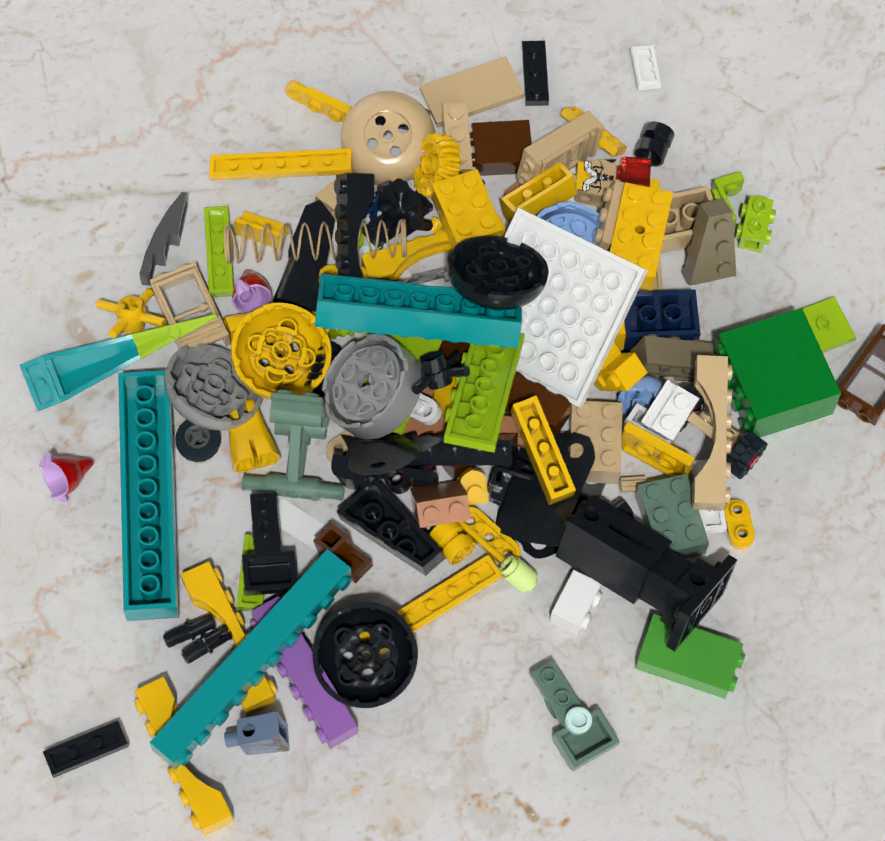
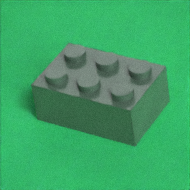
M687 473L639 484L635 498L644 525L671 540L670 549L684 558L706 554L709 541L699 510L692 509V488Z

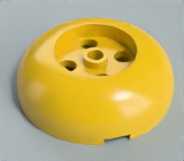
M289 303L263 305L253 312H249L241 320L234 332L231 343V359L234 370L241 382L250 391L265 399L271 400V393H278V390L292 391L293 395L303 396L304 393H310L317 388L330 366L331 344L328 334L326 335L322 327H315L316 317L299 306ZM272 336L275 339V344L268 345L265 339ZM291 343H295L299 347L298 352H292ZM276 353L282 354L283 357H278ZM325 354V359L322 362H315L317 355ZM266 359L269 362V366L263 367L259 364V361ZM324 363V367L319 371L322 372V376L320 375L312 380L310 386H304L305 382L311 381L306 378L309 373L313 372L311 371L313 364ZM290 366L294 372L293 374H288L283 368Z

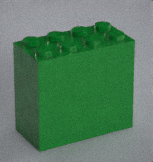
M802 308L719 333L717 342L714 345V356H728V365H732V379L728 380L727 389H732L731 406L733 411L738 412L740 416V427L744 434L752 431L761 438L834 413L841 392Z

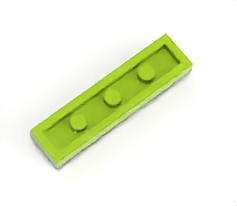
M228 206L204 207L209 294L211 298L232 296L234 289L232 262L231 264L226 263L224 250L225 225L230 226Z

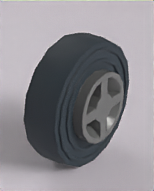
M188 420L179 426L175 435L176 447L179 453L185 459L193 462H204L211 459L218 452L221 444L219 431L199 427Z

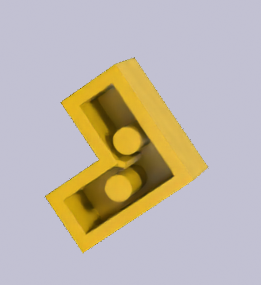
M614 342L594 382V386L600 391H628L648 372L635 353H621Z

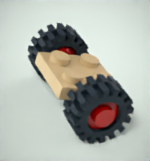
M688 384L683 389L698 397L699 401L680 432L683 428L687 427L688 423H692L713 439V423L709 410H700L704 400L698 391ZM731 425V429H727V438H731L732 450L730 456L726 459V463H731V473L738 479H742L753 468L754 464L758 462L768 444L752 431H749L742 438L740 436L741 432Z

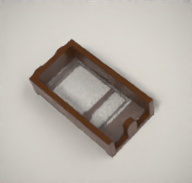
M885 324L882 325L839 385L841 395L837 403L841 408L855 413L863 422L871 423L874 426L885 412Z

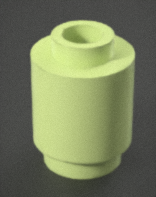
M512 555L507 557L499 568L502 577L520 592L531 591L538 582V573L519 557L515 558Z

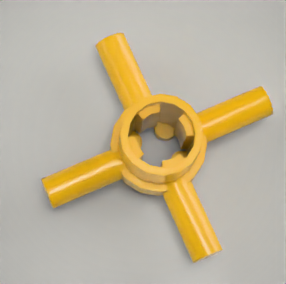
M147 288L139 297H123L119 300L118 304L103 299L97 301L96 307L98 309L117 315L118 321L108 331V335L111 338L115 339L121 332L126 334L139 333L145 327L144 322L158 327L165 326V318L146 313L144 305L154 295L151 289Z

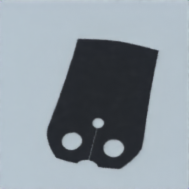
M559 432L554 437L576 489L572 497L549 505L538 477L534 480H528L512 475L496 523L501 529V534L534 544L560 545L562 537H559L561 534L563 536L565 530L563 523L567 516L573 513L595 461L594 446L590 437L575 432L569 435ZM575 443L581 444L584 449L583 454L578 458H572L568 455L569 447ZM521 447L519 460L532 464L526 448ZM521 468L523 472L533 474L530 469Z

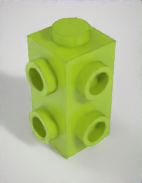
M750 195L748 204L743 203L740 217L744 218L743 224H738L735 237L740 239L738 248L762 253L764 244L769 245L772 231L768 230V225L774 223L776 210L772 209L774 200L767 199L761 195Z

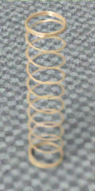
M381 219L378 225L373 255L365 222L362 220L361 226L363 223L370 255L373 259L377 253L381 223L384 227L391 258H394L396 254L401 223L402 257H407L405 219H400L398 222L393 255L384 221ZM323 221L319 231L315 257L310 230L307 223L304 222L300 230L296 257L290 228L287 223H284L281 229L277 256L271 229L268 224H265L261 232L259 254L257 257L252 230L246 224L242 231L238 258L232 229L229 225L224 227V250L227 264L232 262V241L237 263L241 262L246 227H248L257 263L261 257L262 241L266 226L270 234L276 262L280 258L285 225L289 233L293 256L296 262L299 259L304 225L307 228L312 255L315 261L319 256L323 225L326 227L331 254L334 260L337 256V247L334 256L329 229ZM360 226V230H359V234H358V245H359V237H360L361 226Z

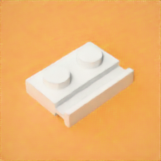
M667 380L642 419L641 424L673 443L698 403L699 398Z

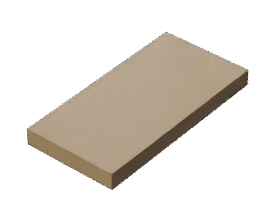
M506 56L419 86L420 93L436 127L442 126L441 113L443 103L467 102L468 117L524 98V92Z

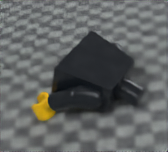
M397 177L393 181H384L377 186L379 198L376 207L396 228L399 220L405 219L406 237L416 230L432 231L435 234L443 228L442 222L436 216H433L431 220L424 219L422 201L406 181Z

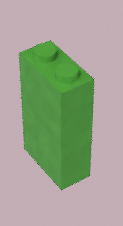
M653 614L635 669L726 699L728 691L734 692L738 677L734 676L736 667L741 669L746 655L741 653L743 643L695 628L674 652L666 647L670 637L667 635L670 626L661 621L662 616Z

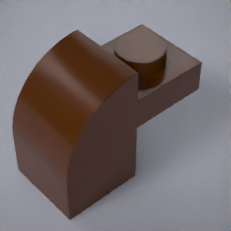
M332 523L313 540L320 556L328 549L351 567V579L355 584L373 566L370 559L353 547L350 537Z

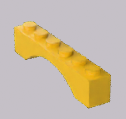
M498 216V218H499V220H500V222H501V225H502V227H503V229H504V230H503V237H504L505 234H506V229H505V226H504L503 221H502V219H501V216ZM440 230L434 235L427 237L419 236L412 241L406 242V258L402 257L401 243H397L394 258H391L388 248L377 250L374 259L371 257L370 251L361 255V264L368 272V279L394 281L410 266L422 259L436 254L453 252L445 230ZM395 243L390 245L392 255L394 252Z
M208 561L180 574L192 604L205 610L222 625H225L237 648L249 634L244 635L241 627L245 625L239 612L234 613L230 606L234 602L228 589L223 591L220 585L223 579L218 568L212 569ZM264 677L258 686H252L247 691V697L241 704L246 717L275 704L274 694H277V690L271 679L266 680Z
M164 677L135 690L137 699L133 702L139 715L145 713L148 722L144 724L151 738L156 736L169 722L177 709L174 696ZM180 765L176 770L172 767L167 769L172 783L178 782L182 789L178 795L184 807L190 806L193 815L189 817L196 831L201 829L203 835L206 836L234 822L220 791L207 786L197 779L185 766Z

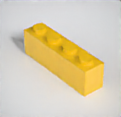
M537 396L513 404L510 411L548 504L551 505L572 497L576 489Z

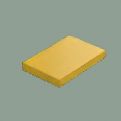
M629 421L623 429L622 451L669 477L687 473L688 479L690 478L695 457Z

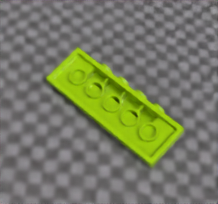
M520 333L518 348H502L494 345L470 343L468 353L463 352L461 367L468 366L470 368V375L468 377H456L458 389L452 390L450 404H453V407H448L446 411L445 422L448 424L444 435V443L495 453L525 334Z

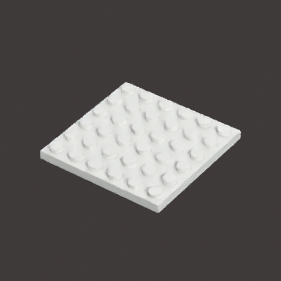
M517 208L504 237L508 238L507 242L519 246L521 243H524L539 252L547 262L549 274L542 293L534 301L522 307L520 333L525 334V339L516 372L521 373L526 380L534 384H542L549 392L555 395H563L570 403L582 408L648 270L521 208Z

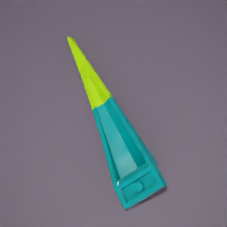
M213 314L43 355L20 364V368L37 411H41L72 398L212 321L218 315Z

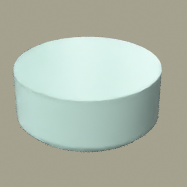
M583 707L570 709L565 717L567 730L575 735L586 733L592 724L590 712Z

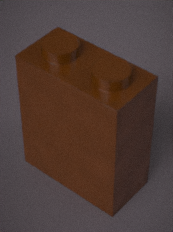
M529 120L472 123V132H469L471 147L473 146V153H471L472 167L478 169L480 176L517 174L523 151L532 144Z

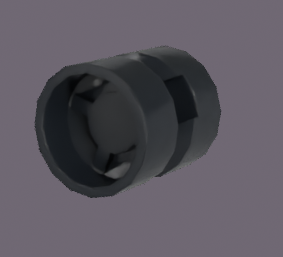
M648 122L642 133V139L639 140L634 153L636 158L648 166H661L674 139V131L664 123Z

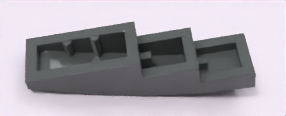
M187 192L180 193L155 229L145 252L139 273L142 285L151 286L150 279H153L156 265L166 266L170 245L180 246L188 209Z

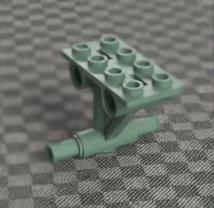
M278 390V393L272 392L270 423H275L274 434L288 436V443H290L286 475L268 474L265 477L243 474L241 490L261 491L264 493L276 492V496L311 499L312 501H318L320 498L343 501L345 485L322 483L320 479L303 477L307 446L310 445L311 438L326 439L329 419L323 398H320L318 394L309 392L304 393L303 396L293 395V392L288 390Z

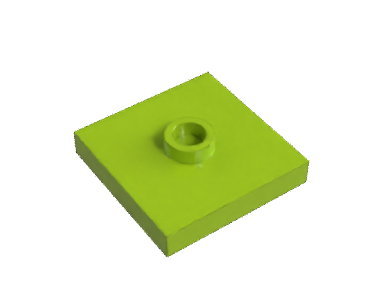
M835 297L802 308L823 353L856 340V335Z

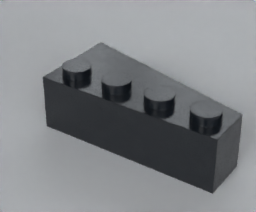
M376 478L336 511L341 521L425 576L445 560L443 552L437 544L419 527L415 520Z

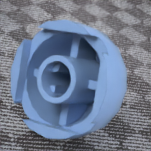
M645 375L628 391H621L618 403H622L623 413L628 417L637 403L649 409L663 388L664 383L655 377Z

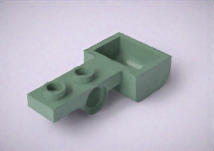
M553 660L530 673V677L544 697L550 714L559 721L563 728L553 735V742L572 771L620 744L619 739L600 709L590 713L592 724L586 733L575 735L567 730L565 717L568 711L574 707H582Z

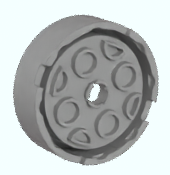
M369 334L366 335L365 339L349 343L334 358L324 378L322 391L325 393L324 405L327 416L338 426L362 439L380 438L396 430L410 416L420 394H414L411 389L414 384L422 379L421 366L415 355L386 335ZM369 378L370 385L363 387L364 381Z

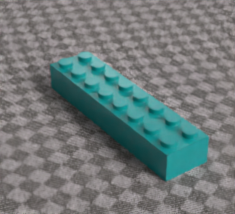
M330 274L320 275L315 327L341 329L350 332H370L377 335L389 334L400 337H418L426 340H447L453 343L466 342L476 345L518 348L522 325V307L511 310L483 308L464 299L454 287L428 286L416 283Z

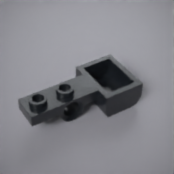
M333 454L331 470L348 489L360 491L374 478L377 480L384 479L388 488L395 494L407 492L411 484L436 488L438 485L439 477L430 467L418 466V469H412L406 465L385 474L358 475L349 470V456ZM374 463L370 467L380 468L386 464ZM395 476H403L401 484L392 485V479Z
M276 492L250 494L252 537L255 554L242 555L245 596L287 593L297 582L294 551L281 552Z

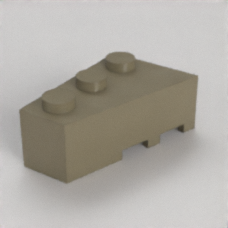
M724 199L701 203L692 230L694 233L692 242L687 248V260L681 270L689 286L736 276L733 212Z
M655 334L644 335L629 351V353L637 355L648 372L646 375L655 377L658 380L662 377H674V381H694L697 355L714 356L713 343L703 342L699 339L690 341L681 340L679 337L663 338Z

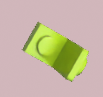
M741 171L714 179L712 189L710 190L713 201L724 199L732 210L734 227L737 217L727 196H734L742 190L744 177Z

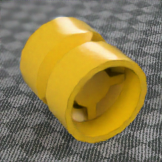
M459 522L437 525L428 535L440 549H443V555L450 565L458 564L464 560L476 547V542L468 533H462L463 527Z

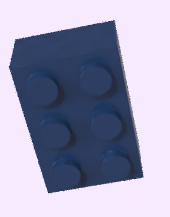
M696 289L638 292L624 320L626 331L624 350H631L644 335L655 334L663 338L679 337L681 340L690 341L699 339L701 332Z

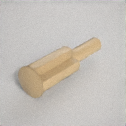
M646 476L620 477V492H636L639 484L661 479L646 480Z

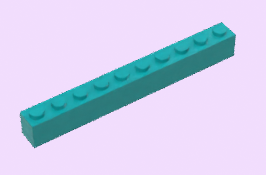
M327 549L149 742L152 751L175 770L180 765L185 766L191 760L192 752L198 745L203 746L211 737L210 732L216 725L221 726L228 719V712L234 706L238 707L247 697V691L252 686L256 687L262 682L267 669L270 666L272 668L280 662L283 657L282 653L287 647L292 648L300 639L299 634L305 628L309 629L314 625L318 618V613L322 609L327 610L335 600L334 596L338 591H344L352 581L351 567Z

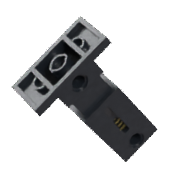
M594 494L587 502L583 500L579 504L574 515L569 514L563 523L565 530L563 536L561 534L559 537H562L556 557L632 604H635L640 599L662 612L661 621L670 626L667 635L670 637L666 647L674 652L723 596L737 563V559L731 555H728L723 562L718 561L715 566L701 558L692 563L670 549L671 540Z

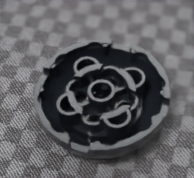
M480 236L464 240L454 246V251L448 256L447 273L454 289L467 301L487 309L511 310L531 303L542 293L549 274L547 262L539 252L524 243H521L519 246L507 242L508 238Z
M374 602L348 604L333 612L320 626L312 648L314 672L321 686L337 701L356 708H374L396 699L413 679L418 662L417 642L409 624L393 609ZM362 632L370 634V640L367 643H362L359 639ZM384 648L389 649L391 653L390 657L386 660L381 659L379 656L380 651ZM365 651L371 653L370 660L362 659V654ZM351 652L354 658L351 663H344L342 659L344 653ZM365 669L373 671L374 676L371 680L363 678V671ZM324 672L326 673L327 677L329 678L337 693H335L326 683L322 675Z

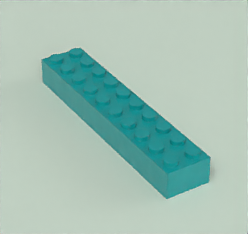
M165 370L118 373L123 610L127 621L179 618L172 404L167 396L164 385Z

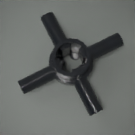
M442 351L428 353L419 359L422 367V379L412 386V392L418 395L427 387L430 390L444 388L453 382L452 377H468L470 375V368L468 366L452 367L462 358L458 351L453 352L447 358H445Z

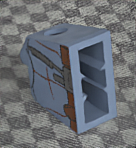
M278 712L238 719L237 730L224 733L226 747L239 746L246 755L290 751L288 725Z

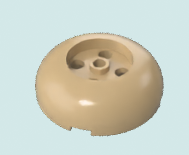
M380 91L365 96L349 110L341 128V149L352 148L353 172L374 174V185H379L388 180L393 181L397 177L408 182L412 180L415 168L421 167L422 159L419 156H424L427 153L420 150L422 139L427 137L428 134H434L435 127L428 111L416 99L401 92ZM377 117H384L386 123L383 126H378L375 123ZM404 124L407 125L408 132L401 134L398 131V127ZM388 132H390L392 134V138L390 140L384 139L383 135H386ZM370 139L377 140L378 145L376 148L371 149L368 147L367 143ZM398 147L401 151L400 154L392 156L390 154L391 148Z

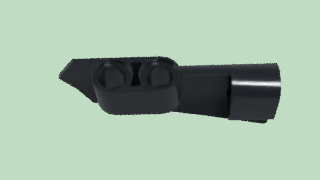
M321 200L305 205L292 238L296 257L300 230L304 222L307 223L310 230L315 257L319 231L323 221L328 226L332 240L335 219ZM305 225L297 262L294 259L290 243L288 262L274 295V303H289L316 312L319 273L324 266H327L330 250L325 225L322 228L319 256L316 261L312 255Z

